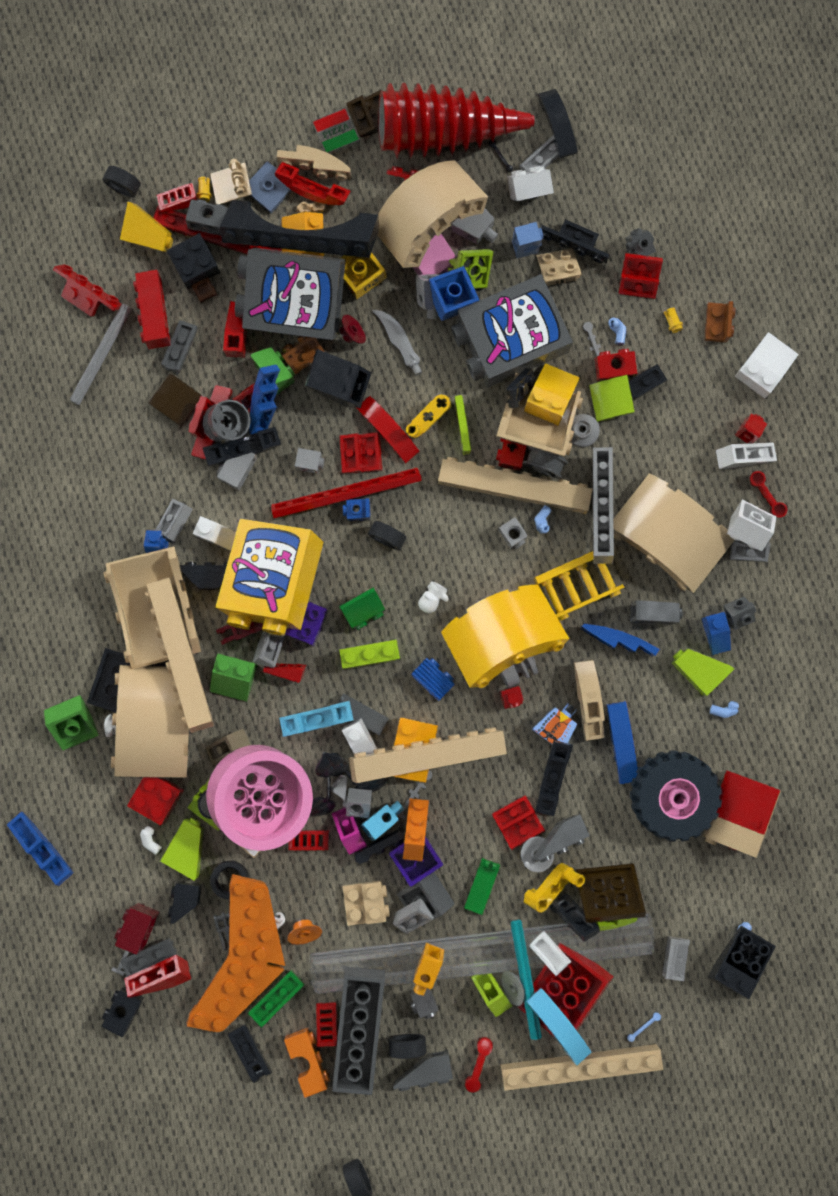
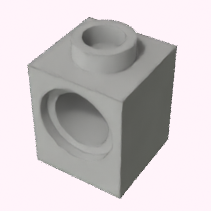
M298 448L295 468L296 470L319 474V469H323L325 458H322L321 452Z
M516 517L498 529L510 549L514 546L518 549L526 543L525 539H527L528 535ZM511 530L517 531L519 538H510L509 532Z
M349 788L348 796H345V800H343L346 816L369 818L372 790Z

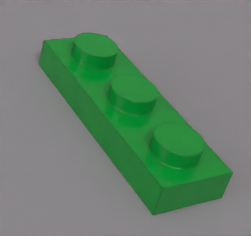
M290 970L248 1014L262 1028L305 983Z

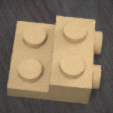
M382 880L343 885L347 926L386 922V917H389L390 913L389 906L384 904V897H387L386 885H382Z

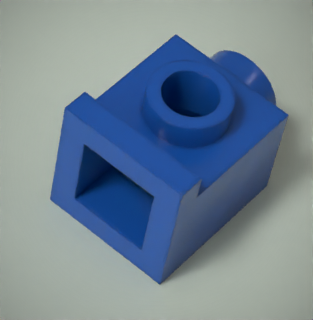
M369 498L346 500L347 505H343V516H347L348 521L370 520ZM359 506L360 510L358 512H354L353 507Z
M146 530L144 540L145 553L168 548L169 543L166 541V538H163L162 531Z

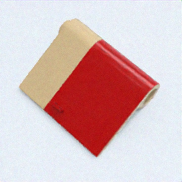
M726 770L720 786L722 794L719 795V799L722 800L721 808L717 809L719 815L716 820H712L710 823L711 827L708 830H704L702 836L706 837L705 842L716 845L718 842L757 858L781 790Z

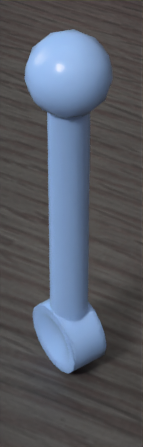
M655 1012L648 1022L633 1034H629L627 1040L633 1042L635 1037L654 1021H659L661 1015Z

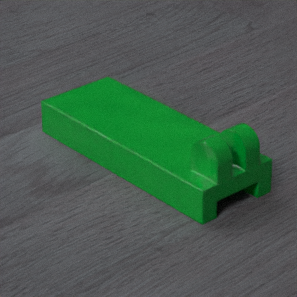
M481 858L464 905L465 909L483 915L500 864Z

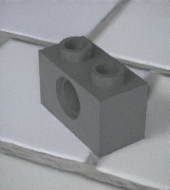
M191 199L185 219L188 229L221 236L220 225L228 208L221 204L213 205L204 200L196 201ZM207 215H212L210 218H204Z

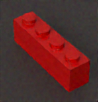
M158 270L135 273L136 281H133L135 292H138L136 305L141 315H138V321L143 328V332H140L141 341L147 345L149 350L171 346L161 276Z

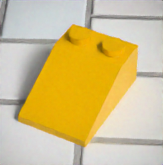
M545 363L530 393L524 412L559 426L580 377Z

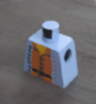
M569 703L566 704L562 711L554 707L532 730L551 745L553 740L568 743L577 725L571 719L577 709Z

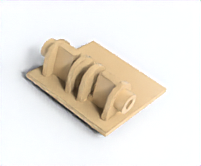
M231 159L229 168L210 174L216 204H225L232 200L252 195L246 163L240 164L237 159Z
M571 248L536 255L547 286L556 284V281L560 284L561 280H563V283H566V281H577L582 276L574 250Z

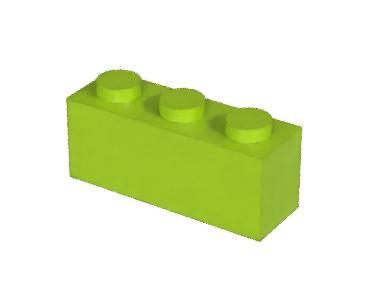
M397 640L339 649L343 670L400 660Z

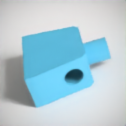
M398 801L390 807L385 805L363 822L360 827L371 841L376 840L399 820L397 816L404 811V808ZM384 814L388 817L386 822L382 820Z

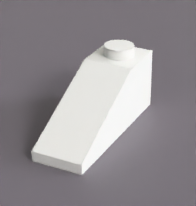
M774 443L731 444L716 450L719 469L777 461Z
M362 718L344 726L342 729L354 753L366 752V754H371L374 749H377Z

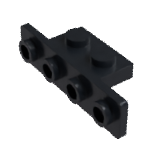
M566 219L559 232L541 225L543 239L547 241L553 240L563 248L569 247L581 256L587 255L592 257L597 263L607 264L610 254L594 248L599 236L598 233Z

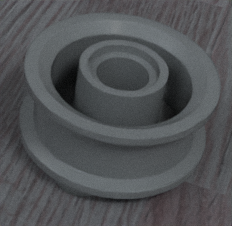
M533 447L528 448L530 453L527 461H523V465L544 475L562 479L560 473L563 466L568 464L564 457Z

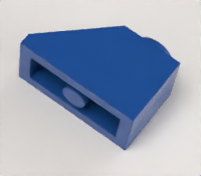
M725 612L701 618L711 654L715 655L730 651V628Z

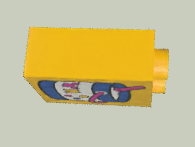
M240 519L216 603V608L228 615L227 624L240 629H249L251 621L263 623V631L278 636H285L287 628L301 630L324 542L310 529Z

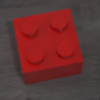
M143 777L127 807L155 823L163 825L169 818L184 789L163 777Z

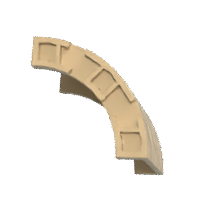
M455 160L436 163L409 177L390 195L378 214L379 233L377 236L403 268L420 267L421 261L430 247L429 242L435 235L439 236L451 226L450 223L458 218L462 220L469 216L483 214L488 196Z
M515 373L514 380L518 377L519 373ZM532 389L520 401L519 407L509 408L508 403H506L496 437L563 457L566 454H570L573 443L569 442L572 441L574 434L571 428L576 409H580L583 398L580 397V391L573 393L559 426L524 412Z
M650 473L613 519L615 539L618 541L623 540L647 556L646 559L649 562L658 564L677 582L676 586L683 591L687 589L693 593L734 542V539L727 534L728 530L721 524L717 525L713 521L714 516L679 489L676 492L668 487L666 481Z
M174 546L106 563L107 571L104 572L106 583L110 582L118 609V612L115 613L118 624L122 625L127 651H124L126 663L130 662L132 670L168 660V656H164L161 649V644H164L162 637L159 638L155 627L159 626L158 622L153 620L150 609H153L152 602L148 603L145 594L148 591L147 584L170 578L192 652L193 654L201 652L186 585L182 578Z
M120 665L119 673H115V685H118L117 713H113L112 725H116L115 756H111V768H115L114 776L187 778L189 729L183 725L182 717L185 716L183 709L179 710L176 701L179 698L178 691L174 692L171 680H174L172 673L169 674L167 667L144 666L132 670L131 666Z

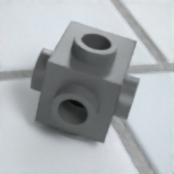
M637 228L630 232L631 235L625 237L627 242L626 249L630 254L648 256L656 252L653 244L654 237L648 230Z
M745 596L723 605L727 621L734 630L756 621L754 614L756 613V608L752 602L749 603Z

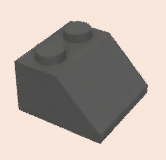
M435 872L412 887L407 886L397 893L404 907L418 899H422L434 919L443 915L455 904Z

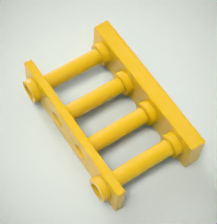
M593 551L534 578L536 585L541 584L542 587L545 586L559 621L568 618L569 613L608 595L613 598L621 594L620 590L625 588L623 584L616 587L606 564H597L609 591L598 594L586 568L588 567L587 563L593 561ZM574 569L580 571L592 597L582 603L569 577V571ZM558 576L563 580L574 604L573 607L566 610L563 609L552 585V579Z

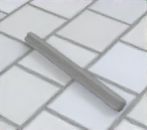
M122 304L70 397L73 403L79 405L82 402L131 312V307Z

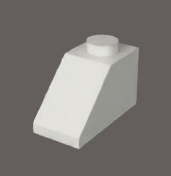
M200 516L193 534L200 539L231 551L236 532Z

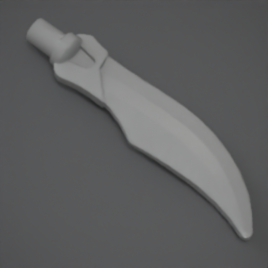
M373 310V313L383 324L391 344L400 350L405 365L412 368L415 376L422 373L419 367L420 358L414 352L402 326L389 314Z

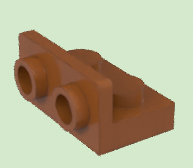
M729 301L727 304L708 302L704 341L727 343L733 337L734 326H732V319H734L736 308L733 307V301Z
M299 336L297 338L298 341L293 345L289 343L282 348L283 352L280 354L295 374L313 362L316 349L324 352L316 338Z

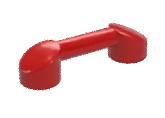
M761 471L753 472L749 478L750 484L753 487H758L771 506L770 512L772 515L776 516V518L784 517L788 511L787 506L781 502L777 503L765 486V474Z
M481 1037L477 1041L479 1052L472 1075L468 1076L467 1080L465 1079V1088L468 1092L475 1093L480 1090L479 1078L485 1058L493 1049L492 1041L488 1037Z

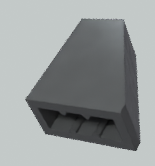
M636 600L630 604V623L677 624L683 616L679 603Z

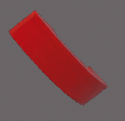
M281 162L275 172V176L285 186L315 202L328 205H344L351 192L336 184H333L330 189L298 175V168Z
M371 396L362 402L361 408H356L388 442L405 464L420 452L402 428Z

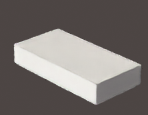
M545 931L529 945L555 976L571 963L570 959Z

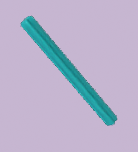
M516 919L512 920L510 925L520 982L524 989V1004L531 1040H538L542 1038L539 1017L526 1002L535 993L522 921Z

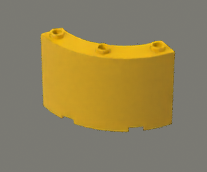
M539 585L519 586L516 591L509 592L507 589L489 596L466 609L468 613L460 619L459 617L454 618L441 631L470 688H484L494 677L510 666L519 664L526 658L534 655L560 651L569 640L568 635Z

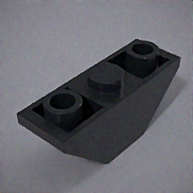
M185 562V565H180V570L200 590H220L228 562H223V565H216L215 562H204V565H197L196 562Z

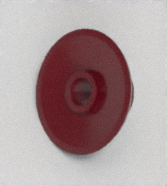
M343 315L341 320L342 327H340V334L343 339L348 343L353 341L358 344L365 343L366 335L360 323L351 315Z

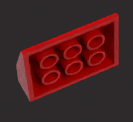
M560 943L558 947L570 959L571 963L557 976L545 965L533 983L534 993L542 988L578 1031L614 976L597 963ZM523 1001V1003L520 1006H518V1008L526 1014L525 1004ZM539 1018L540 1026L543 1027L552 1036H554L551 1033V1031L547 1028V1026L543 1023V1021Z

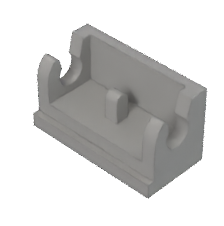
M668 936L662 973L665 979L684 981L690 944L689 939Z

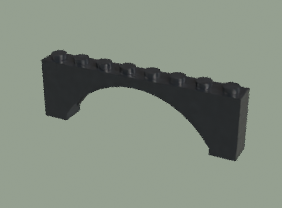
M232 200L220 225V232L223 243L370 258L379 233L378 214L360 213L359 216L333 227L316 230H295L280 227L264 220L253 211L250 201Z

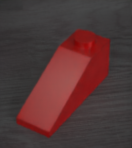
M176 954L124 978L127 997L131 998L173 988L191 980L188 961Z

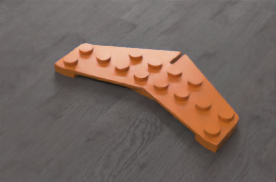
M232 874L229 883V953L205 993L189 1013L186 1022L187 1027L212 1032L224 1031L284 971V967L273 965L285 966L269 890L265 882Z

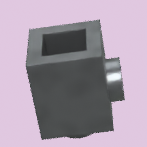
M427 988L424 995L416 994L414 991L411 992L413 1002L410 1004L414 1014L418 1013L420 1018L425 1017V1019L436 1015L435 1012L438 1011V1006L431 989Z

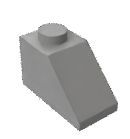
M249 453L226 460L224 464L219 466L217 478L240 491L257 460V456L254 453Z

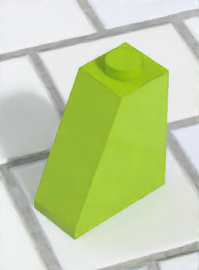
M680 649L673 656L674 660L671 662L702 696L709 695L734 670L728 664L691 649H685L684 651Z
M190 818V820H183L160 862L195 881L199 877L204 828L200 826L201 822Z

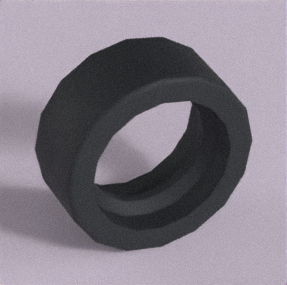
M110 165L102 178L109 188L131 198L136 196L141 186L138 178L116 166Z
M374 521L368 533L372 539L398 551L401 550L407 538L402 532L380 521Z
M226 861L219 864L211 875L210 884L212 890L223 899H230L229 891L223 890L218 882L219 875L223 870L233 868L240 873V876L249 878L247 869L237 861Z
M401 1034L389 1038V1056L392 1058L410 1059L424 1056L427 1053L426 1037L424 1035Z
M357 1158L344 1164V1178L351 1195L372 1196L371 1184L361 1161Z

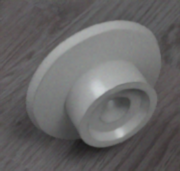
M587 414L574 416L571 428L574 434L571 443L577 447L592 445L598 439L600 433L598 422ZM585 427L586 431L580 432L579 429Z
M532 837L522 846L521 859L525 867L530 871L543 872L553 863L554 854L551 855L550 860L542 863L540 860H532L534 852L539 849L545 840L543 837Z
M506 971L502 974L501 978L504 993L511 1004L520 1006L524 1001V989L520 982V976Z

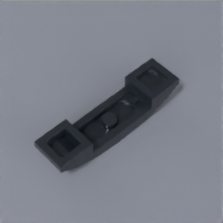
M553 89L538 93L543 111L546 112L555 138L554 144L559 158L578 154L572 126L558 91Z
M276 427L258 431L255 435L223 444L220 442L203 447L202 449L207 465L215 466L224 464L226 460L249 453L257 455L280 446L281 442Z
M553 740L535 812L550 816L555 815L566 766L569 763L573 744Z

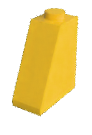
M127 202L120 240L167 252L166 250L170 249L173 244L172 233L137 204Z

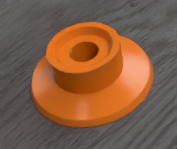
M301 920L293 925V930L289 933L287 940L295 945L306 944L318 939L322 934V929L317 925H313L310 920Z

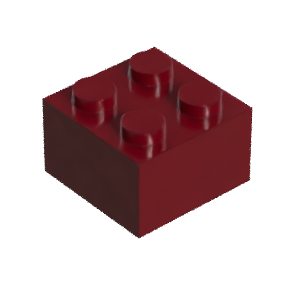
M140 903L131 906L130 909H126L122 918L124 924L122 928H118L114 937L117 940L115 946L136 955L145 949L160 911Z

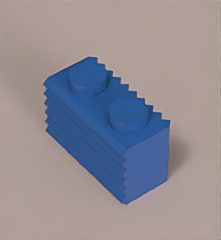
M426 658L412 672L411 676L439 702L455 685L452 682L454 678L447 671L443 674L438 669L440 665L433 658L431 660Z

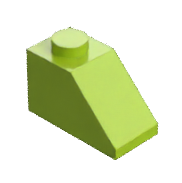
M487 966L471 977L486 1005L495 1017H498L512 1007L506 994Z

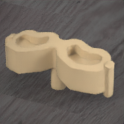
M303 201L297 206V212H323L326 204L314 202L309 205Z

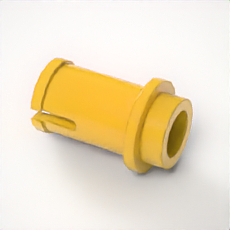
M208 177L198 178V193L196 194L198 200L209 202L212 197L210 194V179Z
M674 307L664 311L670 326L669 331H672V333L683 329V322H680Z

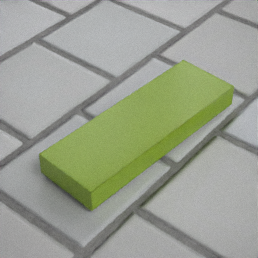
M458 395L455 396L454 402L463 455H468L471 453L464 402L463 396Z

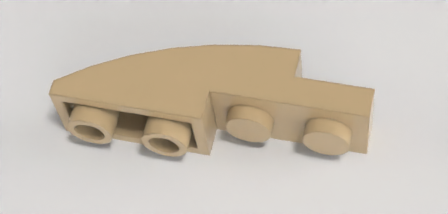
M297 145L296 152L277 150L278 165L284 162L304 170L313 168L314 175L321 179H327L328 177H334L340 181L351 179V169L344 162L327 152L302 145Z
M594 661L574 662L584 740L605 738L603 721H605Z

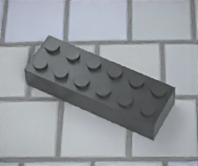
M345 966L332 1092L372 1095L385 970Z

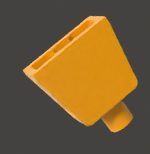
M429 943L425 944L414 973L413 982L415 987L413 991L416 994L424 995L427 988H433L443 963L444 949Z

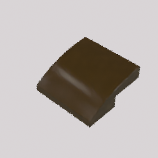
M381 90L365 98L361 95L346 103L359 137L379 132V98Z
M170 373L148 404L181 426L202 395Z

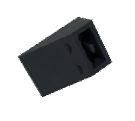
M316 349L305 386L345 407L361 408L372 372L355 363Z
M740 926L718 957L708 978L739 997L750 999L776 946L747 928Z

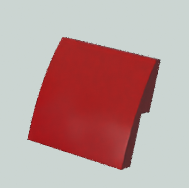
M625 253L618 294L655 299L663 258Z
M378 432L361 435L358 433L340 435L342 473L383 471L381 441Z
M526 795L492 813L511 851L523 845L528 839L537 837L545 832Z

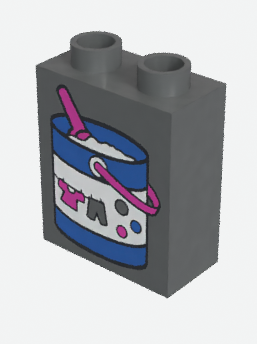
M264 248L249 249L248 256L241 255L238 262V278L246 279L245 295L238 294L235 302V316L243 318L242 328L330 340L335 339L339 334L346 259Z
M542 274L457 311V324L451 326V331L458 347L467 345L472 354V358L466 360L471 377L474 381L483 378L487 388L514 377L515 373L520 374L525 368H535L569 353L573 344Z

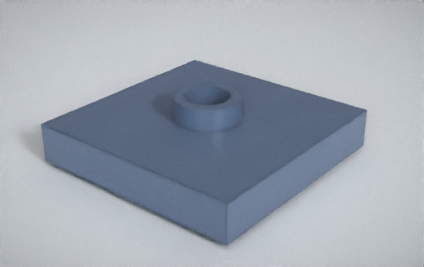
M267 161L249 180L252 195L249 196L271 214L292 190L275 176L277 169Z

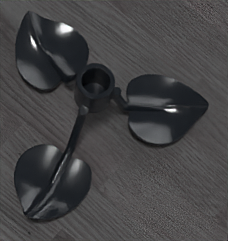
M323 752L321 760L315 768L317 776L327 778L326 798L317 797L313 799L309 816H323L335 808V802L330 800L331 776L336 777L345 772L352 781L351 774L347 769L348 762L341 758L338 753ZM388 777L360 783L353 782V784L357 785L355 789L372 790L373 793L385 785Z

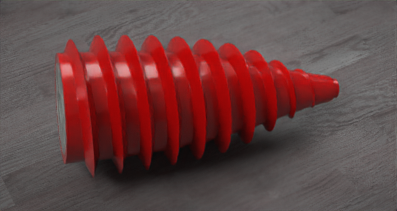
M404 82L401 84L399 91H395L392 84L389 83L386 91H381L379 98L380 147L382 151H394L397 159L400 151L403 150L408 151L411 159L414 150L420 149L424 158L428 149H435L438 157L441 149L445 147L449 148L451 155H453L455 147L458 145H462L465 152H467L469 144L476 142L480 149L483 140L491 138L494 143L495 137L504 134L507 136L508 133L530 129V127H534L535 123L534 115L516 111L514 108H505L501 102L498 105H494L489 96H485L483 101H479L475 91H472L469 97L466 98L462 88H458L453 96L446 85L441 93L438 94L433 84H430L425 93L422 91L419 83H416L413 92L408 90Z

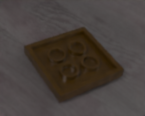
M634 863L576 869L578 874L585 877L584 884L578 888L586 923L646 917Z

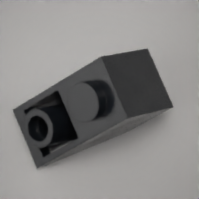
M179 881L172 887L171 898H174L173 906H170L168 911V918H171V924H175L199 905L202 884Z

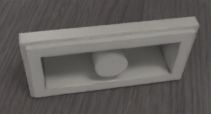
M172 498L155 531H162V535L165 538L175 542L193 509Z
M734 540L730 546L729 559L768 562L771 544L768 541L763 551L750 548L740 540Z
M263 631L252 662L274 668L285 636H278Z
M343 774L339 775L331 786V791L343 800H345L347 777Z
M418 899L395 912L393 925L408 934L432 921L434 917L424 901Z

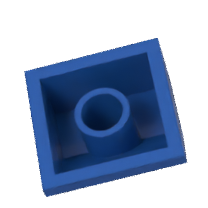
M464 266L429 279L433 304L441 321L457 316L459 309L479 301Z

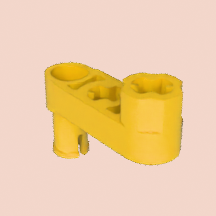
M442 394L437 395L407 425L406 433L414 438L426 433L446 411L450 410L452 401L450 397ZM440 399H441V400H445V399H446V401H447V402H445V404H447L446 407H442V406L439 407L438 404H440V403H438V402H439ZM426 412L433 413V416H431L433 417L432 421L424 420ZM413 426L416 429L414 433L411 432Z
M560 863L552 870L537 890L533 888L526 891L524 903L542 913L550 906L568 881L576 885V887H581L585 882V877L575 872L572 867Z

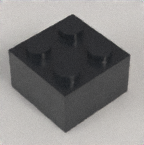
M200 233L166 250L187 290L192 288L191 285L220 273Z

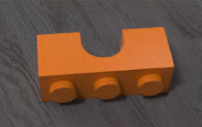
M409 798L403 859L423 861L429 800Z
M305 1028L287 1035L284 1041L290 1058L304 1057L310 1064V1068L298 1076L304 1098L327 1090L330 1077L327 1070L323 1071L321 1065L323 1058L321 1052L316 1051L314 1044L317 1042L314 1033Z

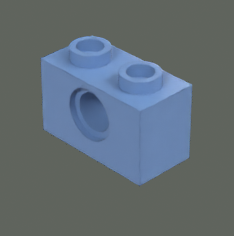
M537 222L514 228L512 244L516 258L539 252V248L542 246L543 232L541 228H538Z

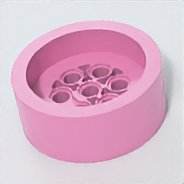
M249 745L231 752L215 767L208 782L206 799L212 820L230 840L246 849L264 851L283 846L299 834L309 818L313 793L306 772L294 759L273 747ZM253 773V780L246 782L247 775ZM268 775H272V776H273L272 781H271L270 783L266 784V783H265L266 777H267ZM241 789V797L234 798L235 791ZM261 791V796L254 800V793ZM279 792V799L273 801V795ZM246 807H249L250 810L246 816H242V810ZM268 809V814L265 817H261L262 810Z

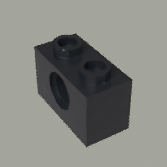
M123 987L120 991L116 990L111 999L113 1002L111 1008H107L102 1016L104 1022L101 1027L123 1037L127 1033L145 997L141 995L131 998L127 997L126 987ZM119 1006L125 1009V1015L118 1013L117 1008Z

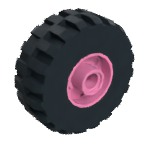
M669 750L668 753H657L653 759L649 757L645 760L646 764L642 768L639 767L636 772L638 774L631 782L633 786L630 791L631 807L637 819L656 837L665 838L671 842L679 839L684 842L689 841L691 836L694 838L701 836L700 832L704 829L708 830L711 827L710 823L712 820L717 819L719 815L717 809L721 808L722 800L719 799L722 790L717 783L719 780L716 774L712 772L706 763L687 752Z

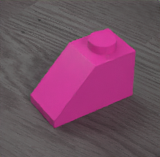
M346 808L333 812L332 816L348 854L350 855L367 847L355 817L346 816Z

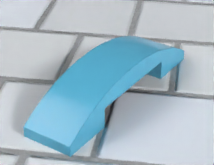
M350 701L279 718L283 737L354 720Z
M542 988L526 1001L562 1045L563 1050L576 1066L591 1053V1050L577 1030Z

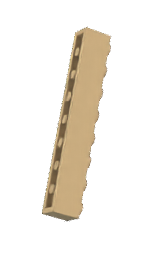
M452 457L442 460L438 484L584 514H587L589 511L593 490L588 488L586 484L578 483L577 485H572L567 480L552 481L547 476H540V478L532 477L533 474L527 472L517 474L514 473V470L507 468L497 470L492 465L477 466V463L472 461L462 463Z
M170 578L147 584L148 591L145 594L148 603L152 602L153 609H150L153 620H157L159 625L155 628L158 637L163 639L164 644H161L163 655L168 656L169 662H166L167 670L174 677V680H171L174 692L178 691L179 698L176 699L179 710L183 709L185 716L182 717L183 725L191 733L212 727L214 723Z
M496 727L486 728L485 732L478 733V731L466 732L467 736L460 737V734L449 735L448 739L441 740V737L429 739V743L424 744L423 741L412 742L411 746L404 747V744L392 746V750L385 751V748L374 749L371 754L357 752L354 753V757L349 758L352 781L360 783L507 754L504 733L501 730H496Z
M657 1044L592 1052L577 1066L569 1056L500 1064L504 1091L663 1070L661 1049Z

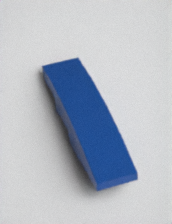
M277 364L259 369L251 400L250 434L268 429L277 408L274 403L278 391L275 382L280 372Z
M583 624L580 627L581 630L611 649L615 648L618 643L632 653L637 648H640L652 657L656 656L660 650L640 638L619 630L590 624Z
M626 701L606 704L618 780L620 784L631 783L632 779L636 778L638 774L636 772L638 768Z
M20 812L7 824L26 853L30 854L39 867L47 872L55 885L60 886L74 873L58 851L24 812Z

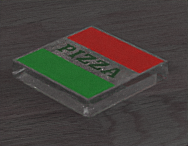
M346 107L312 121L324 152L330 155L360 143Z

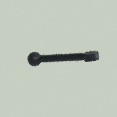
M490 140L489 146L498 154L506 166V171L512 172L513 166L509 165L496 146V141L494 140L493 143Z

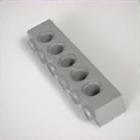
M613 447L593 448V564H613Z

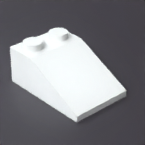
M768 332L735 377L765 399L776 387L799 354Z

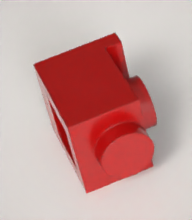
M519 685L499 691L504 709H511L523 704L524 699Z

